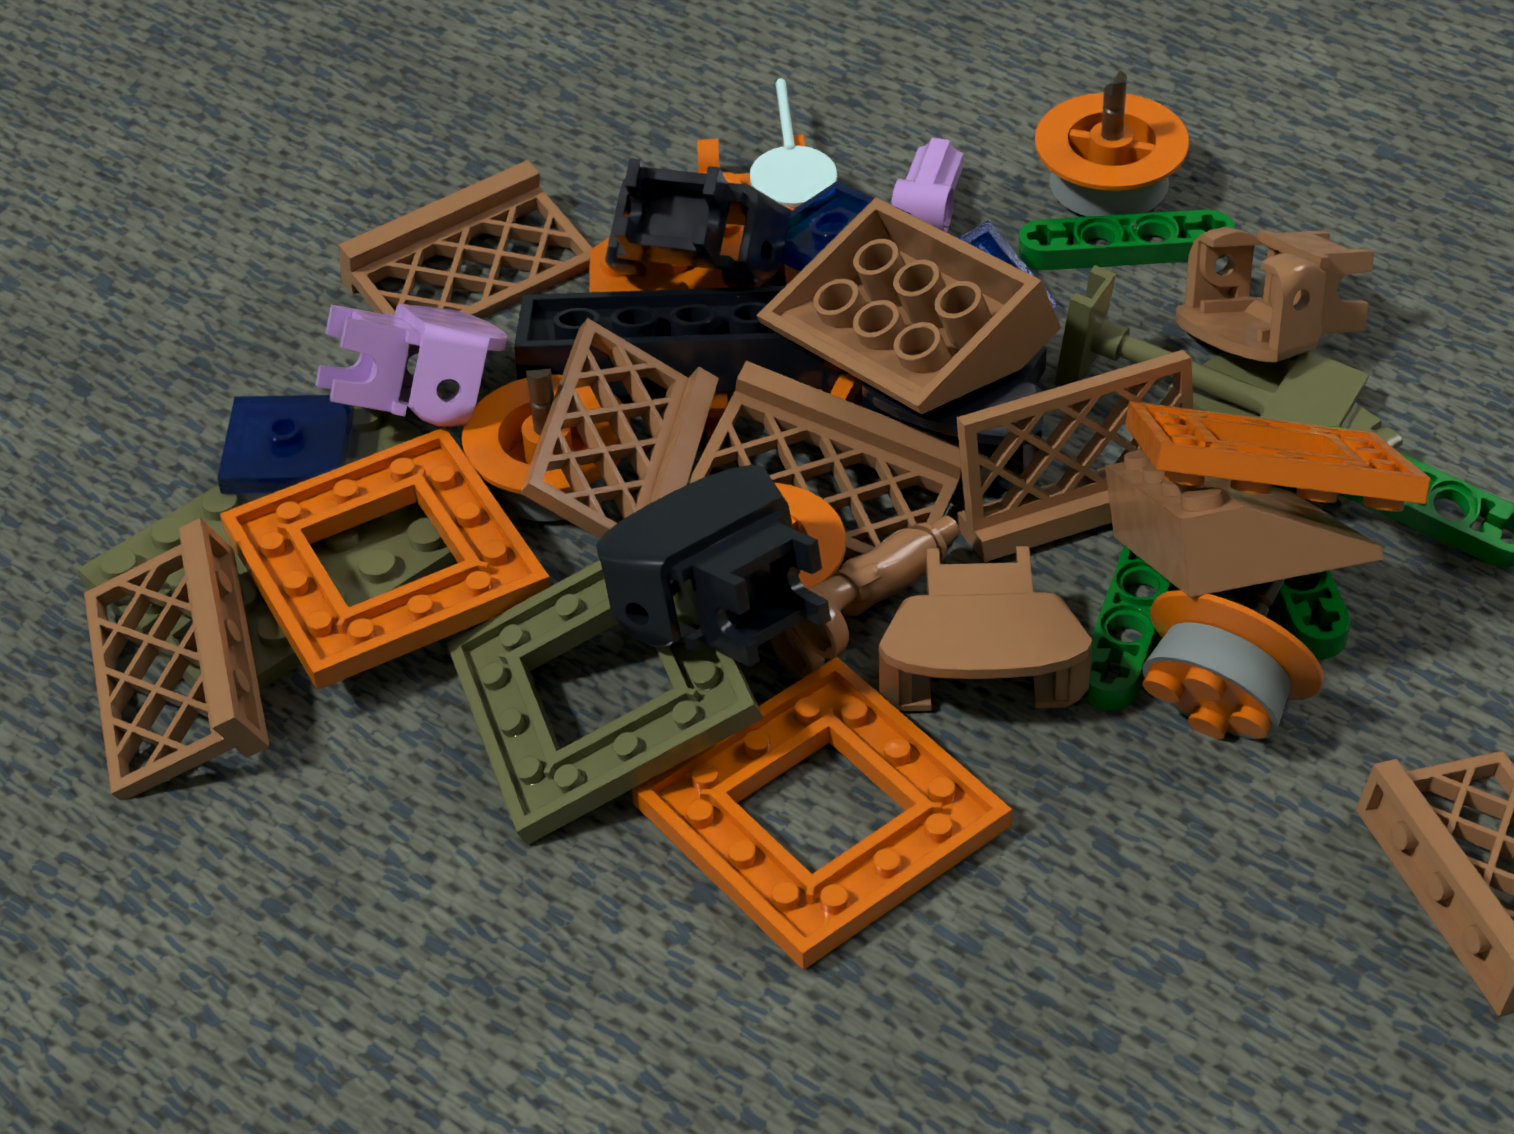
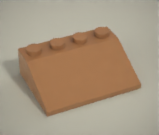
M877 197L756 315L761 324L920 414L1021 370L1061 329L1042 280Z
M1142 449L1126 453L1124 455V462L1105 465L1114 538L1189 597L1383 560L1382 546L1303 498L1296 496V494L1289 490L1271 485L1270 494L1247 493L1230 488L1231 479L1205 476L1204 485L1201 486L1173 483L1164 479L1165 471L1157 470Z

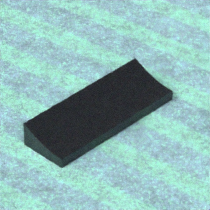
M785 286L523 295L514 345L517 380L527 378L526 371L551 369L552 375H563L578 330L587 318L688 378L698 367L708 371L719 378L715 393L735 392L737 378L746 361L816 389H833L839 375L848 372L760 323L756 315ZM590 345L589 349L600 370L615 368L606 353ZM646 377L640 378L649 395L666 394L667 390ZM622 381L608 383L613 394L616 396L629 395Z

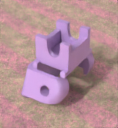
M398 304L395 314H381L331 305L325 333L329 336L341 338L340 347L342 349L358 352L360 356L358 361L350 367L319 365L315 385L320 388L331 389L329 399L331 402L389 411L400 416L406 415L408 406L422 421L437 427L467 425L477 403L487 350H505L508 335L483 319L451 309ZM418 354L415 373H410L407 369V362L411 356ZM445 379H452L456 382L457 390L451 398L442 399V394L437 391V386Z

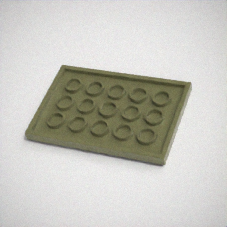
M350 405L78 568L81 583L90 590L180 545L179 528L198 518L204 520L233 548L223 530L220 513L424 434L400 415L392 414L389 411ZM486 484L513 525H519L517 508L500 498ZM418 502L310 544L348 607L458 563ZM234 549L259 691H261L302 663ZM184 568L170 574L158 593L171 597L185 575ZM128 595L106 607L120 619L133 596ZM151 603L135 631L148 635L164 607ZM182 614L166 642L179 646L193 624L192 617ZM162 652L157 654L167 664L172 656ZM190 663L182 676L191 687L194 686L201 674L200 666Z

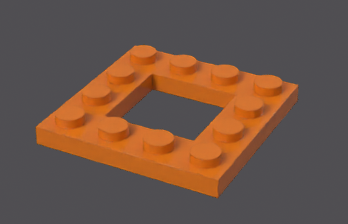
M1129 401L1125 426L1157 470L1165 471L1164 479L1183 485L1201 486L1204 485L1205 476L1231 479L1230 488L1253 494H1270L1271 485L1297 488L1296 496L1325 503L1337 502L1338 493L1364 496L1363 505L1386 511H1402L1404 502L1426 504L1430 477L1374 432Z
M446 427L220 513L226 536L317 690L492 619L551 587L549 575ZM418 502L458 563L348 607L310 544Z
M835 657L758 706L763 719L632 789L633 804L803 970L1012 826V808L838 657ZM830 743L905 811L811 874L737 803Z

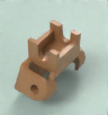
M1230 227L1207 231L1194 240L1190 250L1185 302L1176 307L1175 322L1181 329L1192 336L1223 351L1244 358L1263 362H1279L1315 349L1322 334L1366 330L1368 302L1364 300H1341L1338 296V286L1340 281L1347 275L1371 272L1374 251L1370 249L1350 250L1331 242L1330 233L1327 231L1273 233L1267 230H1257V238L1248 232ZM1254 245H1265L1268 247L1267 259L1261 262L1260 268L1266 272L1263 298L1249 297ZM1226 254V266L1216 271L1215 264L1217 259L1221 255Z
M1016 546V563L940 564L939 548L926 549L927 595L912 596L901 603L879 644V693L900 711H932L930 677L992 679L1032 676L1035 708H1065L1080 700L1089 689L1092 639L1059 595L1033 592L1029 546Z

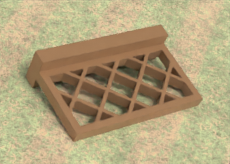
M529 160L338 245L342 283L352 294L359 292L375 313L395 314L393 308L396 309L398 304L451 309L480 319L521 301L523 295L536 294L589 269L590 250L592 249L591 245L540 187V173ZM535 210H538L546 219L544 228L515 224L516 219ZM482 234L501 237L497 250L471 246L469 241ZM510 238L539 243L536 255L529 256L506 252ZM548 245L569 248L576 254L575 257L564 262L544 258ZM436 255L454 258L450 272L421 267L423 261ZM463 260L491 264L489 277L482 278L459 274ZM501 267L531 271L529 278L519 283L497 280ZM388 277L406 280L401 294L378 290L374 284ZM422 282L444 286L440 301L411 296L415 283ZM454 288L483 293L482 299L470 306L450 303Z
M587 318L578 330L520 494L601 539L604 533L617 523L605 516L598 502L614 499L623 518H626L646 505L687 485L719 378L701 367H698L688 378ZM590 345L606 353L615 368L600 370L589 349ZM646 377L667 390L665 398L651 400L640 378ZM622 381L634 403L619 405L608 383ZM590 386L601 408L586 410L575 388ZM641 416L652 438L638 441L627 418ZM609 421L620 444L605 446L594 424ZM576 427L587 450L572 452L561 429ZM628 457L639 479L625 483L613 459ZM595 463L606 486L591 489L579 465ZM561 469L573 492L565 494L544 482L545 472Z
M1180 350L957 417L965 510L958 512L959 529L965 540L984 562L1016 553V546H1029V548L1112 523L1106 469L1104 467L1094 470L1091 468V465L1110 440L1125 449L1115 463L1124 462V455L1126 453L1142 449L1134 438L1132 441H1129L1116 432L1126 421L1129 401L1152 404L1143 399V397L1158 378L1173 374V387L1159 405L1193 409L1192 358L1184 350ZM1112 392L1123 396L1102 424L1087 415L1100 396ZM1055 409H1060L1066 413L1046 441L1030 432L1044 413ZM1083 423L1096 432L1077 458H1074L1062 451L1061 448L1079 424ZM1002 426L1009 430V433L989 458L978 452L977 433ZM1026 440L1040 448V450L1022 474L1018 475L1004 466L1021 443ZM1054 457L1070 466L1058 482L1042 487L1035 485ZM997 475L1013 483L1003 499L983 504L982 495Z
M746 361L737 378L735 392L688 484L709 476L712 468L734 461H737L739 467L751 465L748 457L776 449L786 469L769 475L774 483L787 485L792 483L793 486L809 491L804 479L832 471L842 493L824 498L823 500L834 510L849 506L859 526L858 529L845 532L846 550L844 556L851 559L873 550L880 544L878 539L880 536L896 532L917 523L927 522L932 525L943 517L961 484L962 471L959 445ZM740 415L763 424L769 436L741 444L734 425ZM727 440L730 447L722 450ZM800 441L808 442L820 447L825 458L797 466L787 445ZM857 463L875 469L881 481L854 489L844 467ZM915 485L939 496L935 505L911 512L900 490ZM888 494L899 516L871 524L861 502Z
M201 518L179 528L180 545L84 592L111 794L120 801L143 793L233 748H236L248 758L270 747L234 549ZM184 568L185 575L171 597L158 593L170 574ZM128 595L133 596L118 623L115 624L108 621L106 606ZM151 603L164 607L148 635L135 631ZM185 614L192 617L193 624L180 645L177 646L166 642L181 615ZM128 640L140 644V648L124 673L116 671L114 663ZM159 652L172 656L155 685L142 680ZM192 663L200 666L201 674L188 696L173 692L189 664ZM135 690L148 694L149 696L133 722L130 724L123 721L122 711ZM166 702L180 706L179 711L163 736L149 731ZM197 715L207 716L209 718L211 734L189 745L182 744V740ZM146 741L156 745L157 747L146 765L130 773L129 763L141 743Z
M1504 751L1407 772L1397 759L1373 764L1356 807V812L1497 1015L1501 1017L1513 1013L1514 911L1504 908L1489 887L1514 896V874L1495 867L1499 854L1514 860V838L1506 835L1509 823L1514 824V764ZM1494 775L1509 795L1508 799L1505 800L1469 786L1470 782ZM1429 791L1455 801L1451 813L1430 806L1421 792ZM1462 805L1501 819L1497 831L1459 817ZM1453 836L1490 850L1487 863L1466 856Z

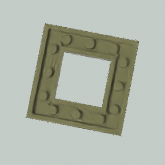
M600 560L446 643L516 832L527 845L763 719V715L737 660L710 646H706L699 651L687 649L684 638L672 646L656 647L673 689L573 743L560 748L530 671L618 624V621L611 613ZM691 579L685 582L671 580L678 620L696 630L700 629Z

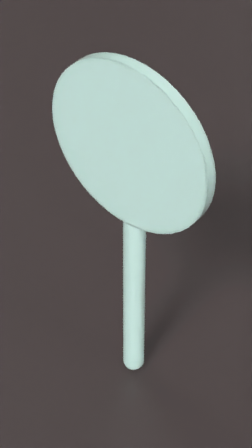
M780 78L776 81V91L784 146L769 150L756 159L750 170L751 186L786 207L809 206L820 202L831 194L837 183V169L833 161L821 151L795 145L786 81Z

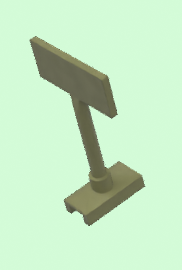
M1095 265L1089 274L1086 295L1083 296L1075 292L1070 298L1055 385L1063 386L1085 379L1099 360L1100 355L1113 361H1117L1122 357L1137 364L1172 353L1129 335V328L1107 320L1116 273ZM1308 351L1299 354L1277 391L1267 392L1259 387L1192 361L1193 387L1257 412L1261 415L1260 418L1320 426L1341 427L1369 377L1368 373L1318 353Z

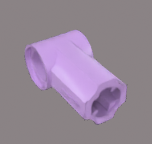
M932 138L927 145L918 147L907 178H899L896 181L891 205L947 233L948 228H944V226H949L952 219L954 191L963 169V153L957 151L952 146L950 140Z

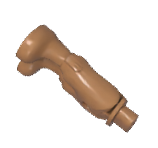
M945 515L932 525L923 522L898 530L870 552L847 560L832 578L807 588L828 600L831 621L820 626L805 619L771 638L770 643L782 664L804 678L823 666L825 658L833 659L842 653L849 642V631L843 616L860 615L871 606L895 596L926 574V549L939 548L941 564L947 556V545L960 534L956 521L950 516Z

